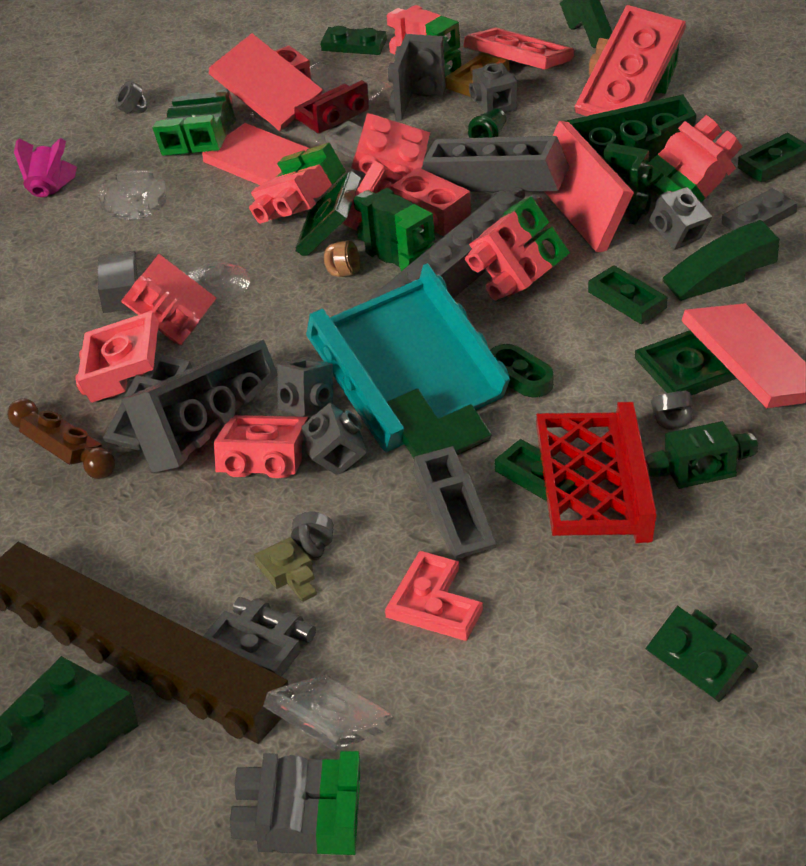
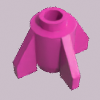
M20 138L16 141L14 154L24 179L23 185L32 195L47 197L49 194L56 193L75 178L77 167L64 160L61 161L66 140L60 138L52 145V148L39 146L34 151V145Z

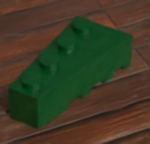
M684 94L566 120L565 122H569L603 159L604 149L608 143L649 150L648 162H650L665 148L670 137L680 132L678 128L685 121L691 126H695L697 114Z
M62 656L0 715V821L31 800L30 796L49 783L54 785L67 776V771L88 756L93 758L107 748L106 744L122 733L126 735L137 728L139 725L131 693Z

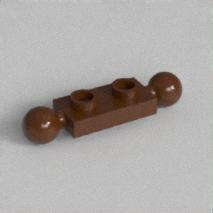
M20 398L10 404L7 411L10 423L14 427L19 428L20 433L69 465L83 462L85 472L94 479H104L113 472L115 468L114 456L109 450L102 448L101 443L88 436L85 430L74 427L63 420L62 416L56 412H39L36 404L29 399Z

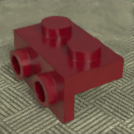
M361 80L350 86L344 83L294 107L295 118L320 134L369 110L368 84Z

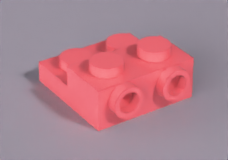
M367 113L351 169L366 174L375 160L405 177L416 168L422 169L431 132Z
M153 311L84 333L83 346L79 352L80 365L79 372L76 374V384L80 393L86 395L91 403L105 398H113L126 392L127 378L135 377L136 375L142 376L154 370L159 321Z
M235 415L224 425L214 441L215 471L226 472L232 477H246L252 473H264L271 478H286L291 474H296L302 462V443L305 439L301 427L308 421V417Z

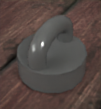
M131 80L127 81L117 94L116 108L127 114L132 110L137 113L146 111L147 101L142 94V86Z
M688 391L662 394L653 397L651 400L653 414H655L656 421L661 427L678 429L686 426L692 419V401ZM682 410L683 415L679 419L669 420L665 416L666 412Z
M313 511L304 512L293 519L291 538L298 546L304 547L310 556L319 558L323 555L324 546H328L332 542L334 524L325 514Z

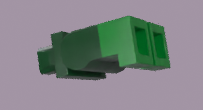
M228 89L217 90L216 93L207 94L196 92L188 93L187 96L174 97L172 100L173 106L169 107L167 111V118L156 121L152 128L162 156L189 153L190 150H192V153L220 150L231 125L236 121L230 91ZM211 139L210 142L203 143L204 141Z
M385 188L378 193L366 190L354 197V208L361 212L362 221L357 227V235L360 240L364 241L365 252L371 257L378 255L381 261L393 263L402 271L434 245L433 213L395 195L394 191L389 188Z

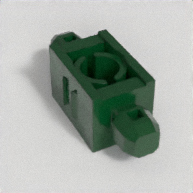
M723 421L665 433V452L660 450L650 453L645 457L648 475L655 478L668 476L670 473L678 489L737 477V459L742 460L755 455L758 452V442L751 433L732 435Z

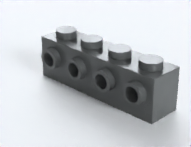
M557 136L435 139L423 161L427 172L461 186L470 192H499L500 190L508 192L515 187L521 188L524 191H558L569 169Z

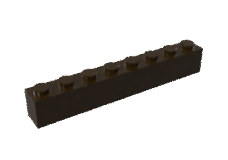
M19 541L0 557V611L8 609L18 614L29 627L37 628L40 626L51 632L54 638L65 646L73 644L81 648L96 663L107 662L116 667L122 676L131 682H136L137 680L151 686L154 692L162 699L169 701L173 698L181 702L197 718L204 720L208 717L220 723L234 738L242 739L245 737L259 744L292 708L287 679Z

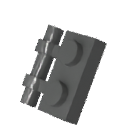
M238 597L234 603L233 612L240 616L224 611L203 637L282 676L300 653L299 640L295 638L308 643L311 642L316 634V627L303 622L302 616L290 611L283 614L270 609L269 603L257 598L250 601L243 597ZM264 624V625H266V626H268V627L273 628V630H271V629H269V628H266V627H264V626H261V625Z

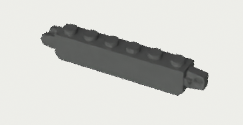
M518 187L513 188L509 192L500 190L374 293L370 300L418 280L423 265L427 263L436 275H440L443 278L447 291L454 299L486 271L485 268L477 273L465 261V257L472 250L469 244L497 222L506 210L524 200L526 195L524 190ZM531 195L539 208L542 209L543 201L541 196ZM522 211L523 216L530 225V221L533 219L532 214L528 211Z

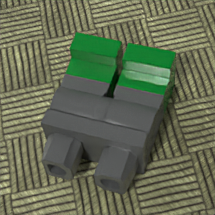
M340 751V759L308 760L295 755L284 756L278 759V754L263 753L262 767H237L235 777L236 800H258L257 806L231 807V838L257 841L258 852H273L275 850L280 853L355 855L361 783L359 751Z

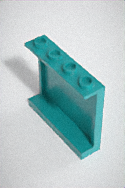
M428 263L423 265L418 280L332 317H329L323 308L309 315L306 336L322 360L333 364L334 378L380 447L386 453L404 445L401 440L404 427L388 405L387 401L418 388L436 417L441 418L470 404L473 405L475 410H478L504 398L510 381L507 368L501 361L496 360L489 350L483 334L476 332L469 322L463 306L454 301L447 291L443 278L440 275H436Z

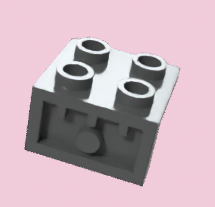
M405 34L401 46L396 47L395 61L390 63L388 68V81L393 83V91L390 95V109L395 110L396 121H402L412 94L444 95L446 87L443 36Z

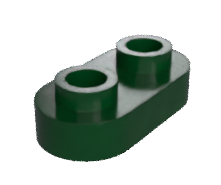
M501 344L490 350L496 360L501 361L507 368L510 378L508 386L526 397L532 398L545 396L552 391L554 372L547 363L512 344Z

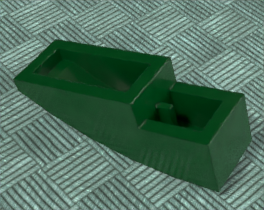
M762 220L744 225L698 249L663 277V282L680 301L744 282L745 272L777 263L780 239Z

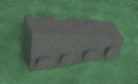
M264 339L234 348L122 399L151 473L180 467L194 449L201 447L211 438L210 435L220 425L226 424L235 416L234 412L243 404L250 402L278 376Z

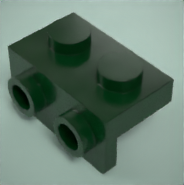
M608 143L604 149V160L634 192L626 210L630 211L629 224L636 225L642 214H648L651 206L652 196L647 194V186H649L653 174V166L648 165L649 150Z
M677 605L645 649L717 702H720L746 668L754 673L759 667L749 656L753 649L732 633L725 639L715 632L714 629L717 627V624L701 611L695 609L692 614H689Z

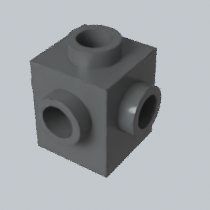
M491 63L482 68L472 70L473 83L469 85L470 96L473 102L478 103L484 113L495 108L501 109L503 112L517 109V80L515 75L511 74L503 63Z
M686 187L662 194L655 203L656 207L649 221L675 250L701 239L713 216L691 190Z
M310 358L277 364L278 410L293 413L295 417H308L309 420L327 404H333V364Z
M331 403L313 415L301 427L306 440L305 450L313 461L334 474L343 473L367 453L360 433L362 426L358 418L348 410L343 412Z

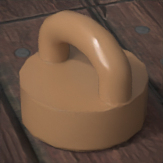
M351 240L341 241L328 245L324 252V263L327 271L333 276H353L360 269V255L356 245Z

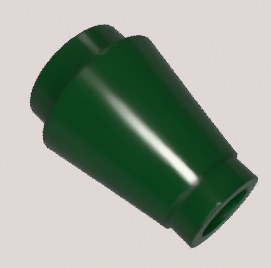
M495 108L474 117L468 126L469 138L498 137L506 123L505 113L501 109Z

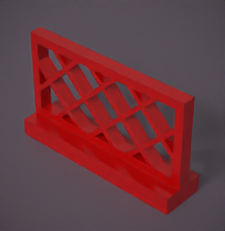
M617 402L616 412L537 413L536 428L552 536L634 535L635 543L652 542L657 514L634 402ZM561 427L568 431V433L559 438L549 432L547 428ZM591 427H608L609 431L602 437H599L588 429ZM576 438H580L591 446L581 451L570 443ZM561 451L573 460L564 466L551 458V456H555ZM602 451L614 459L605 465L593 458V456ZM584 465L594 471L595 474L587 480L574 472L573 469L577 470L580 466ZM564 479H570L575 482V486L578 488L571 494H568L556 487V485ZM604 479H607L619 486V488L610 494L597 485ZM588 493L601 502L592 509L579 501V499ZM611 507L624 515L625 520H610L602 514ZM568 508L583 516L580 520L561 521L560 515Z

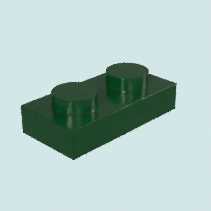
M344 26L328 27L321 40V51L380 55L387 40L386 31H377L373 28L349 29Z
M787 132L739 156L737 168L762 183L805 161L806 143Z
M615 265L588 281V293L641 325L667 309L668 297Z
M519 439L495 459V472L547 501L540 449ZM551 456V458H553L554 460L558 461L564 466L566 465L565 463ZM573 469L574 472L584 477L583 473ZM564 479L556 485V487L568 494H571L578 488L575 486V482L570 479Z

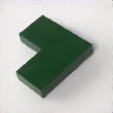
M562 0L560 2L568 27L573 30L583 25L591 47L596 48L599 38H610L612 29L600 0Z
M418 388L387 401L404 427L401 440L413 459L415 456L452 446L456 454L459 455L491 439V432L472 404L437 418Z

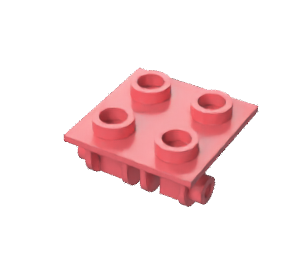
M158 254L145 272L136 280L121 302L138 315L153 311L159 321L158 330L174 343L182 345L216 300V297L162 255Z

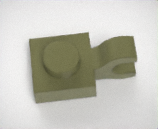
M291 537L254 554L255 564L276 589L288 584L302 602L317 595V591L310 584V581L315 579L312 573V561Z

